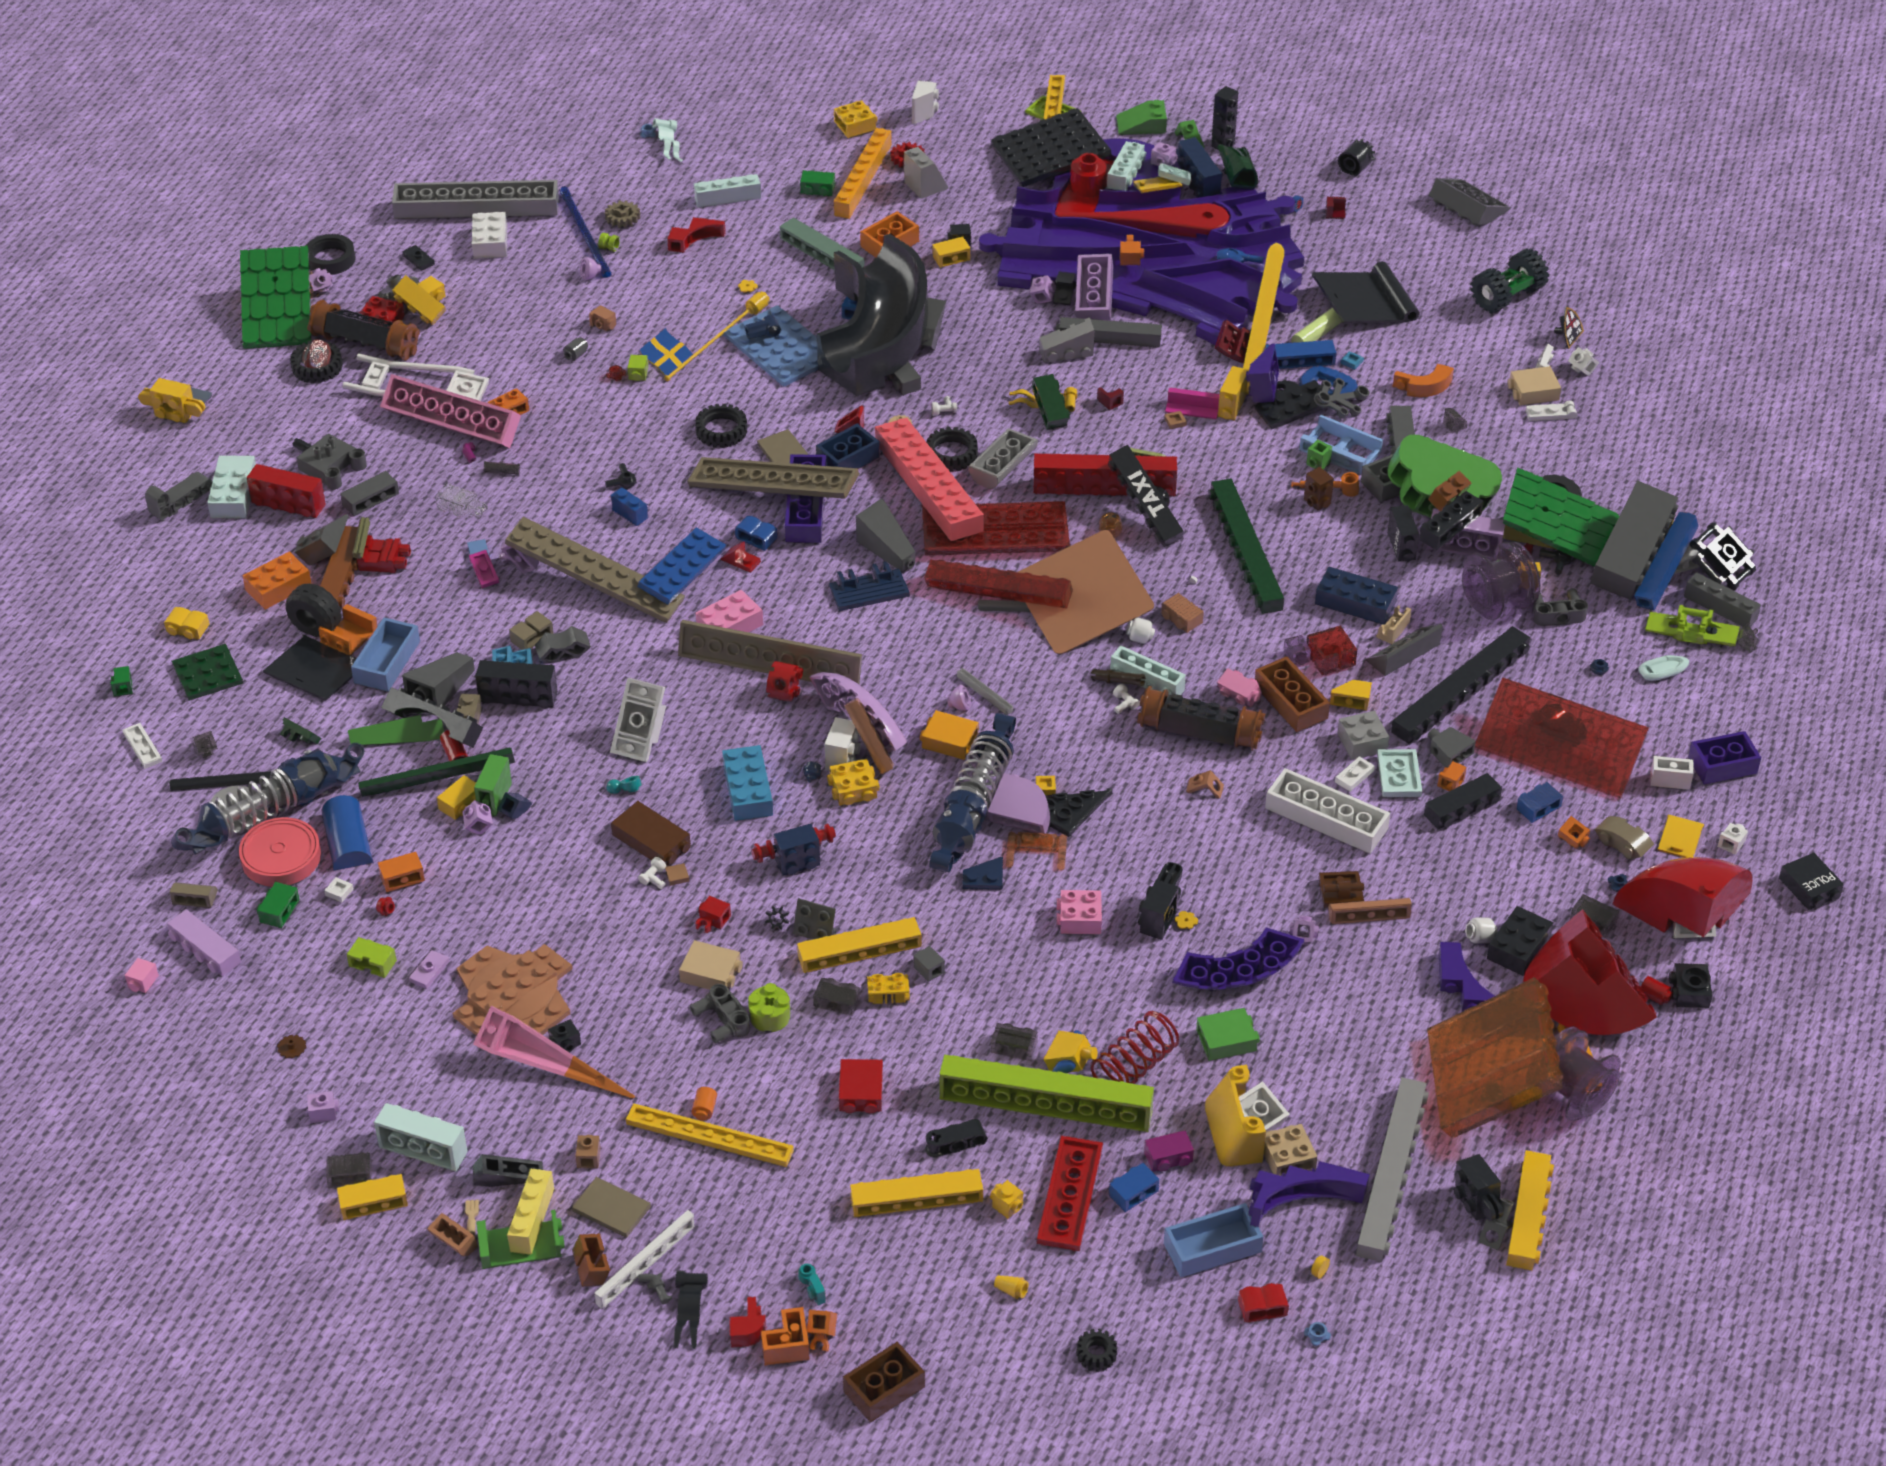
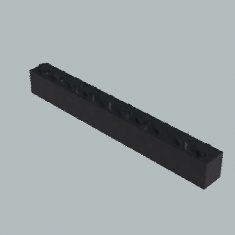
M1514 626L1509 628L1393 719L1391 733L1408 744L1413 740H1418L1424 731L1431 730L1438 720L1442 721L1446 714L1450 711H1455L1462 701L1466 702L1470 695L1474 692H1479L1486 682L1490 683L1495 675L1503 673L1509 664H1514L1519 656L1525 655L1530 649V636Z

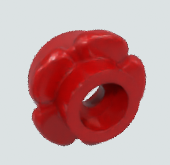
M382 897L376 904V910L382 916H388L395 908L391 897Z

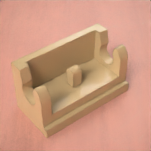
M1398 605L1387 623L1379 627L1376 638L1393 644L1410 623L1411 609L1407 607L1404 614L1399 611L1400 606Z

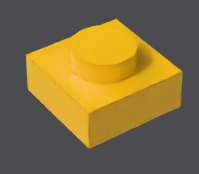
M1055 775L1035 776V784L1042 789L1045 795L1056 794Z

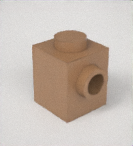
M578 1135L575 1155L577 1168H599L601 1150L599 1136Z

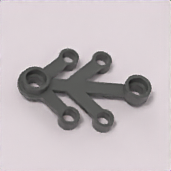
M1337 378L1333 382V394L1329 395L1328 391L1332 384L1328 380H1324L1320 384L1321 391L1314 396V401L1319 407H1329L1335 410L1338 417L1344 419L1349 414L1348 409L1353 416H1358L1362 412L1358 405H1354L1346 400H1366L1370 392L1367 387L1360 385L1354 392L1340 394L1345 382ZM1333 402H1336V403H1338V404H1340V405H1342V406H1344V407H1340V406H1338L1337 404H1335V403H1333Z

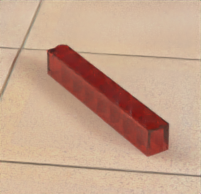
M930 559L924 577L927 587L1066 609L1073 592L1071 581L1065 578L1032 575L1031 573H1019L1012 570L1005 571L994 567L985 568L978 565H965L960 562L952 563L940 559Z

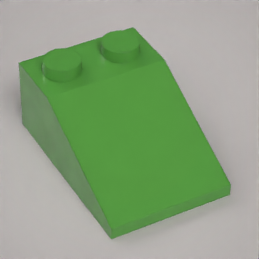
M1164 100L1146 101L1116 114L1119 135L1166 133L1167 116Z

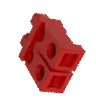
M367 535L363 557L361 559L356 558L359 571L395 573L396 569H406V557H410L411 547L408 544H401L400 538H395V540L373 539L372 535Z

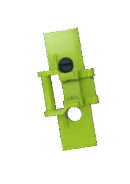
M1680 605L1678 615L1676 616L1650 612L1645 631L1672 636L1673 639L1702 645L1708 642L1736 646L1740 626L1713 622L1714 610L1705 611L1686 608L1684 605ZM1687 615L1702 617L1700 624L1688 623ZM1670 625H1677L1678 627L1672 628Z

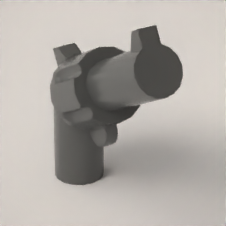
M662 1272L657 1275L639 1274L638 1282L648 1283V1289H652L657 1293L662 1304H667L672 1300V1297L667 1295L664 1289L665 1284L662 1279Z

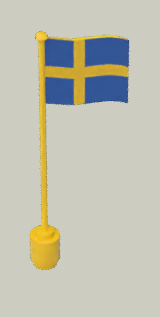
M763 291L754 294L745 303L746 311L694 354L683 343L673 337L666 328L640 348L639 351L642 355H647L648 361L663 373L665 381H670L672 376L746 314L757 315L768 306L770 298Z

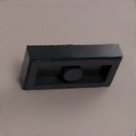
M417 245L402 251L403 256L421 271L435 265V260Z

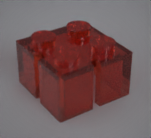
M1341 625L1307 635L1305 652L1312 662H1315L1314 665L1321 675L1336 672L1337 668L1343 670L1356 666L1358 649Z

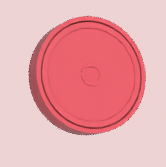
M280 817L263 821L252 827L240 842L239 856L242 869L247 877L258 884L272 887L275 882L292 885L308 877L320 862L321 848L318 835L312 826L299 819Z

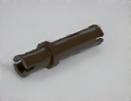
M1094 668L1091 671V674H1096L1091 676V679L1094 681L1144 686L1146 682L1141 680L1146 679L1144 674L1117 672L1114 669L1100 670Z

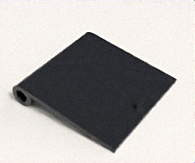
M1384 261L1376 263L1371 272H1312L1314 280L1342 323H1406L1417 320L1420 315L1419 310L1388 264Z

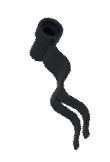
M676 1271V1288H680L678 1295L674 1348L679 1347L683 1327L689 1321L692 1349H696L702 1287L708 1286V1273Z

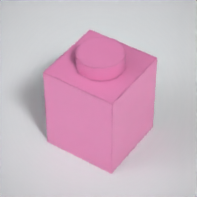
M140 958L136 959L125 974L128 988L134 992L140 991L143 993L149 990L159 976L155 963Z

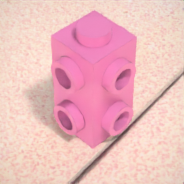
M1227 668L1217 681L1220 693L1227 698L1229 696L1234 698L1240 705L1245 704L1252 707L1262 694L1259 683L1255 679H1248L1237 670L1233 671Z

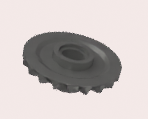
M397 274L386 280L388 286L378 293V297L387 300L393 299V289L402 279L401 276ZM410 276V277H409V278L412 279L415 283H417V284L419 283V280L417 279V277H414V276Z

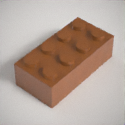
M1287 656L1255 669V680L1259 683L1262 695L1296 732L1328 719L1330 702Z

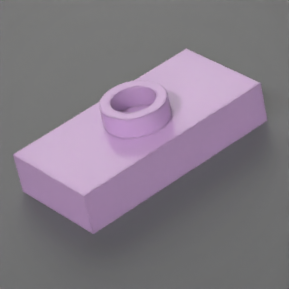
M431 950L409 977V981L427 989L449 963V957Z

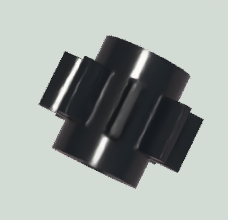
M772 905L773 911H766L765 914L769 918L766 919L765 923L770 922L772 924L771 929L779 926L780 930H782V923H789L786 916L790 912L783 910L784 905L780 908ZM777 913L781 914V919L775 921L774 915H776Z

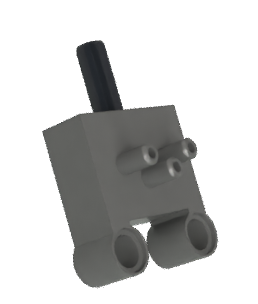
M329 433L314 445H310L298 438H295L292 443L293 447L303 452L296 457L298 470L309 476L320 478L322 483L331 490L342 486L340 471L349 464H351V468L355 471H361L367 467L365 451L363 449L355 448Z

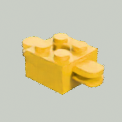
M158 378L151 389L145 387L138 395L141 404L153 406L156 417L173 420L174 422L187 423L191 416L200 417L206 407L202 400L193 398L189 384Z

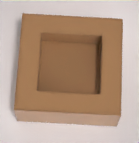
M1181 411L1164 414V419L1170 429L1187 426V421Z
M685 863L665 867L670 886L689 882Z

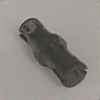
M484 461L483 472L499 473V475H503V473L519 475L520 464L504 463V461H500V463Z

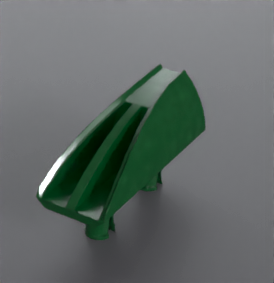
M1218 145L1224 164L1223 171L1227 175L1231 187L1256 188L1258 185V175L1247 148Z

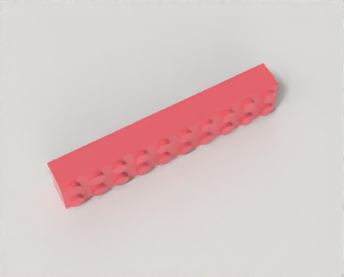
M908 418L875 426V438L879 441L881 452L950 541L984 532V514Z

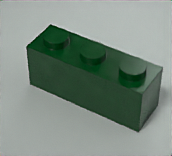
M1054 374L1033 378L1031 387L1046 429L1067 426L1070 412L1065 408V399L1063 394H1060L1059 382L1055 380Z

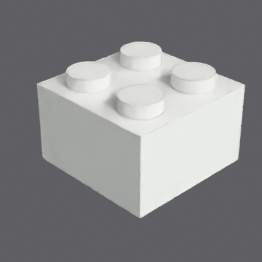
M835 717L824 744L825 770L830 771L829 766L853 762L856 760L855 754L859 755L861 743H858L860 735L852 720Z

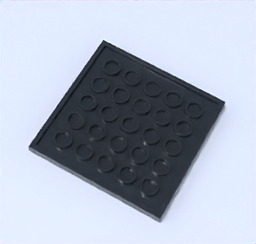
M1079 108L1070 109L1068 112L1056 114L1049 119L1040 120L1035 124H1029L1024 128L1012 130L1010 133L998 135L990 139L991 145L1021 187L1071 170L1072 162L1082 154L1092 153L1100 159L1112 155L1111 149Z

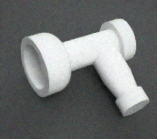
M949 396L943 399L945 405H939L937 402L931 403L933 416L939 415L940 412L953 411V413H957V403H951Z
M1123 683L1119 684L1113 691V695L1116 698H1123L1125 700L1114 708V711L1118 714L1128 707L1133 710L1140 705L1138 699H1134L1127 693L1128 688Z
M654 857L651 861V867L644 874L641 873L638 876V880L644 885L651 882L658 886L659 889H662L666 883L654 874L665 870V862L659 857Z

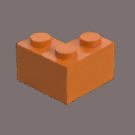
M803 1307L782 1309V1329L761 1331L764 1365L809 1360V1343Z

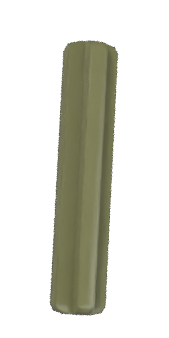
M361 517L352 552L355 559H361L364 554L370 526L368 517Z

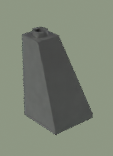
M882 498L856 515V542L887 561L896 569L899 568L902 573L915 565V550Z
M458 652L404 673L402 675L404 689L408 690L411 696L413 693L422 696L423 701L427 698L436 702L437 707L440 704L445 706L475 671L474 661L468 655Z

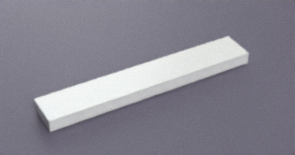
M687 1210L595 1292L596 1305L601 1309L607 1306L635 1281L639 1274L644 1273L694 1228L693 1213Z

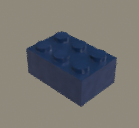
M857 423L817 444L816 455H826V466L859 469L880 457L879 441Z

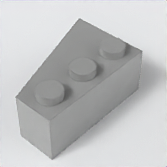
M1090 317L1078 325H1075V323L1069 325L1070 328L1063 331L1057 330L1039 337V351L1043 362L1093 356L1094 328Z

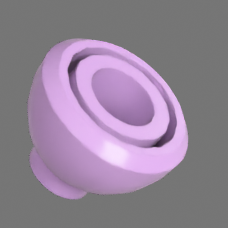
M589 257L582 259L580 274L584 280H590L601 273V265L597 264L595 260Z
M963 685L954 688L951 695L947 697L949 707H954L961 711H967L971 707L970 695Z

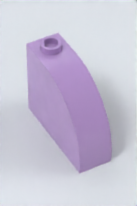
M1004 773L988 809L990 821L1046 835L1050 823V812L1042 789L1028 779L1019 777L1016 774Z

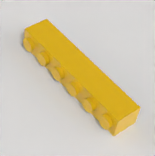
M915 917L800 942L797 943V954L803 972L808 973L922 947V936Z
M1525 1150L1506 1266L1533 1271L1534 1263L1539 1264L1541 1251L1537 1250V1246L1542 1245L1544 1234L1539 1233L1540 1228L1544 1229L1546 1216L1542 1215V1212H1547L1549 1199L1545 1198V1194H1550L1552 1182L1547 1180L1548 1177H1552L1554 1164H1550L1551 1155Z
M966 1169L957 1172L924 1174L915 1177L850 1184L854 1217L983 1202V1185L979 1169Z

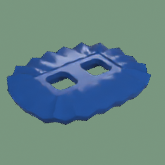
M1323 366L1310 368L1299 380L1300 386L1313 380H1328L1333 387V382L1340 378L1345 382L1340 394L1354 392L1358 387L1357 382L1349 375ZM1330 388L1328 394L1332 395L1334 390Z

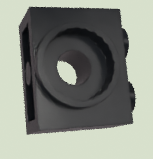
M1674 964L1673 971L1669 972V983L1673 984L1671 989L1673 995L1671 998L1675 1000L1676 1007H1710L1712 989L1708 964Z

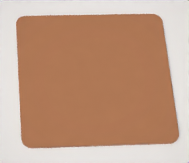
M1107 530L1100 531L1014 573L1012 576L1014 585L1051 648L1057 654H1064L1150 612L1154 608V602L1111 532Z

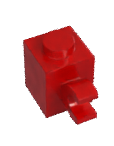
M709 895L705 902H702L699 906L698 913L700 918L696 920V929L698 930L703 925L705 926V933H709L712 926L722 929L731 917L730 904Z

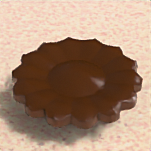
M299 1035L285 1036L277 1045L278 1053L281 1056H285V1058L299 1057L307 1048L306 1041L303 1037H299Z

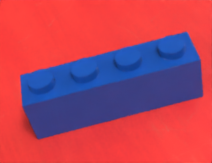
M1333 340L1275 344L1279 369L1329 366L1336 363L1337 352Z

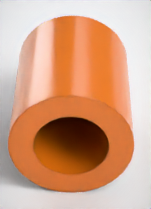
M700 1087L697 1089L691 1111L696 1119L704 1121L712 1117L717 1099V1092L710 1087Z

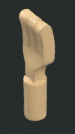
M479 1199L475 1201L466 1200L465 1213L469 1217L467 1220V1231L474 1236L476 1232L475 1217L479 1214Z

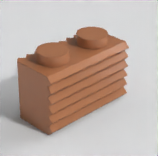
M1180 593L1162 602L1161 608L1162 616L1166 620L1172 621L1178 629H1182L1186 633L1203 623V610L1182 596V594L1180 595Z

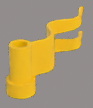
M1067 387L1063 394L1065 399L1064 405L1069 412H1074L1078 391L1074 387ZM1018 389L1009 392L1011 396L1023 394L1030 399L1017 398L1009 401V405L1022 402L1031 408H1039L1035 396L1027 390Z

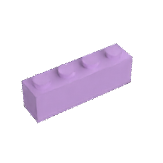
M187 909L167 923L169 937L174 942L178 941L181 943L186 952L191 951L200 963L205 962L211 972H217L224 976L241 963L239 950Z

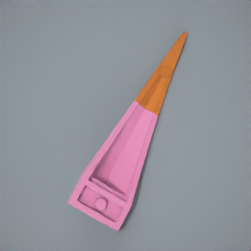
M490 1007L473 1045L504 1058L559 1074L626 1097L635 1098L632 1093L513 1015L496 1007Z

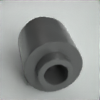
M581 337L575 338L563 348L564 356L569 360L575 361L587 351V341Z

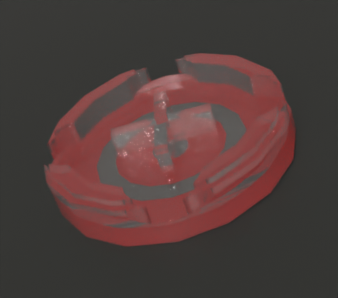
M320 339L313 340V343L311 345L308 344L303 352L302 363L307 368H320L329 363L331 350L328 343Z

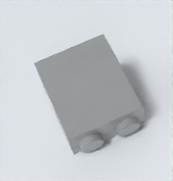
M919 147L904 152V182L920 199L949 189L935 163Z

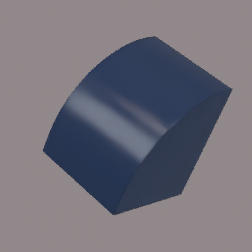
M505 792L497 810L511 819H516L525 813L533 802L519 793Z

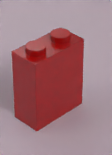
M841 1059L839 1111L853 1113L855 1111L867 1113L882 1112L883 1060Z

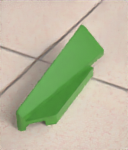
M421 715L350 729L348 730L350 744L425 742L439 740L444 729L441 719L422 722Z

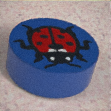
M1295 195L1292 198L1295 200L1294 212H1297L1303 206V197Z

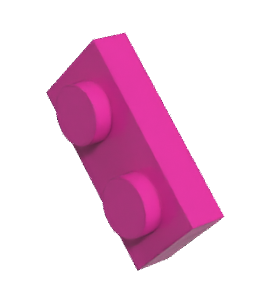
M487 550L469 555L481 588L499 583V578Z

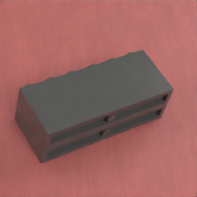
M1637 480L1595 565L1590 584L1631 600L1639 586H1641L1644 576L1662 544L1663 538L1665 539L1670 524L1672 525L1679 507L1676 504L1678 497Z

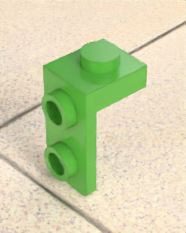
M1195 121L1180 122L1174 131L1176 136L1183 135L1185 140L1196 137L1204 148Z

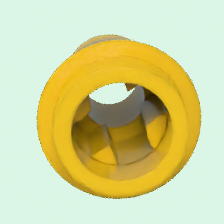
M997 1275L994 1287L1018 1299L1026 1296L1029 1283L1023 1277Z

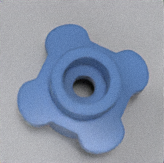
M645 124L641 127V137L656 136V128H653L652 124Z
M1314 1322L1309 1328L1304 1330V1335L1311 1339V1343L1314 1346H1319L1320 1342L1330 1340L1331 1333L1327 1332V1327L1321 1322Z

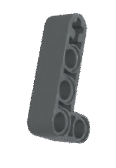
M195 472L166 492L156 486H150L145 492L148 511L160 520L165 521V518L171 517L180 508L186 507L192 503V500L198 499L210 491L213 481L202 473Z

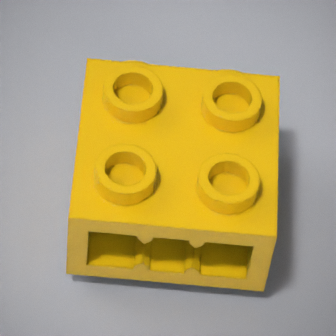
M862 100L834 108V122L847 138L876 129L877 116L872 113L869 106Z

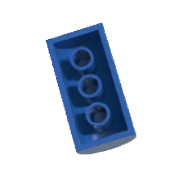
M348 795L336 796L326 801L321 809L333 870L336 871L373 863L359 801Z

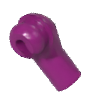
M472 442L465 443L462 450L467 461L472 463L477 460L472 452L475 451V445Z

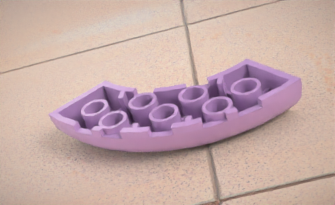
M822 672L810 676L827 710L844 711L847 717L850 718L844 705L858 698L887 752L895 751L907 743L900 728L887 710L858 683L836 673Z

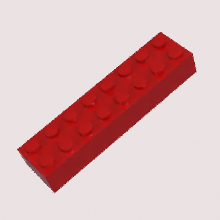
M1034 453L1033 493L1116 496L1127 495V489L1124 485H1120L1117 479L1118 475L1109 468V455ZM1136 456L1154 486H1160L1165 489L1169 497L1176 496L1177 456Z

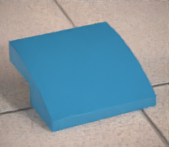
M511 646L492 650V661L533 664V655L531 648L512 652Z

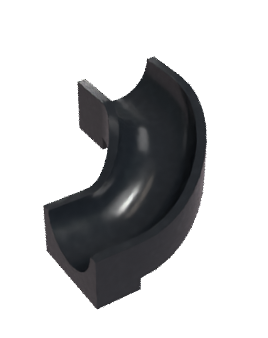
M891 234L884 235V242L879 255L865 267H862L857 261L841 251L834 252L835 288L853 301L858 300L854 315L847 323L816 333L818 370L855 396L884 387L885 376L899 370L914 356L924 338L927 327L928 292L925 266L913 248Z

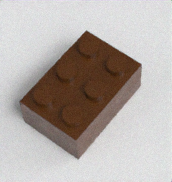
M898 1341L843 1376V1392L870 1423L925 1387V1371Z

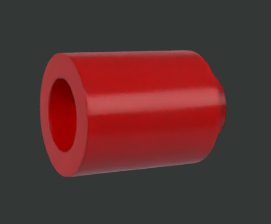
M1647 976L1641 985V989L1648 999L1660 1005L1664 1002L1668 1003L1673 995L1670 992V986L1650 976Z

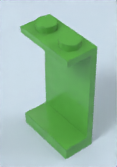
M551 1210L552 1221L542 1223L532 1255L510 1252L507 1237L510 1227L487 1230L485 1220L477 1221L482 1269L562 1257L561 1249H565L563 1235L559 1236L558 1231H563L561 1218H556V1211Z

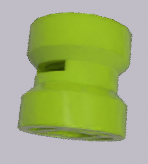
M601 233L598 240V247L605 250L607 248L613 252H616L614 248H618L620 244L619 236H609L608 233Z

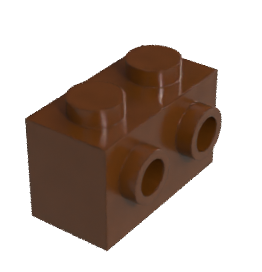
M1321 467L1306 473L1304 500L1310 507L1318 511L1330 506L1334 478Z

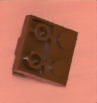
M1359 871L1319 873L1318 879L1324 908H1328L1329 904L1364 901V883L1360 881Z

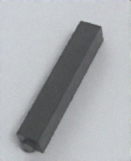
M1060 317V324H1056V331L1070 328L1069 325L1074 323L1075 325L1083 323L1085 319ZM1090 319L1094 328L1095 343L1160 347L1162 324Z

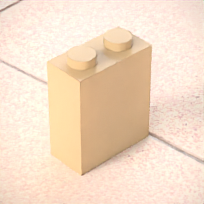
M1551 366L1511 371L1510 379L1507 382L1508 388L1512 389L1513 398L1518 401L1519 405L1560 400L1561 386Z
M694 940L679 969L680 982L709 990L715 984H723L728 989L729 987L732 988L735 983V975L740 973L743 961H740V952Z

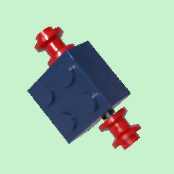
M810 823L774 833V845H772L770 840H767L764 846H759L756 843L754 848L751 849L753 859L759 863H762L765 857H770L771 860L775 859L782 876L793 875L799 871L811 870L816 866H820L819 846H821L822 841L826 840L829 843H833L836 833L833 826L830 827L829 824H824V829L818 830Z

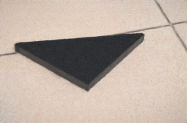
M1106 788L1105 791L1096 792L1095 790L1079 791L1076 794H1068V792L1058 793L1046 797L1050 812L1049 827L1070 837L1112 794L1113 789Z

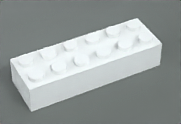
M1286 768L1267 791L1265 809L1370 854L1389 827V812Z

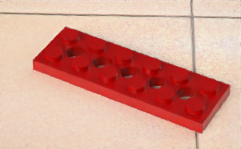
M1061 1135L1038 1231L1037 1244L1080 1251L1103 1150V1142ZM1081 1156L1084 1159L1081 1161H1076L1073 1159V1157ZM1077 1173L1080 1176L1078 1178H1071L1069 1174ZM1067 1190H1073L1076 1192V1194L1067 1195L1065 1192ZM1064 1207H1068L1072 1211L1069 1213L1062 1212L1061 1209ZM1065 1225L1068 1228L1066 1230H1059L1057 1226Z

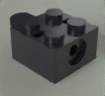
M1477 1154L1457 1161L1456 1171L1454 1172L1455 1187L1453 1190L1456 1198L1460 1199L1464 1204L1467 1213H1471L1476 1221L1487 1218L1491 1222L1495 1218H1502L1503 1209L1500 1204L1501 1181L1482 1156Z

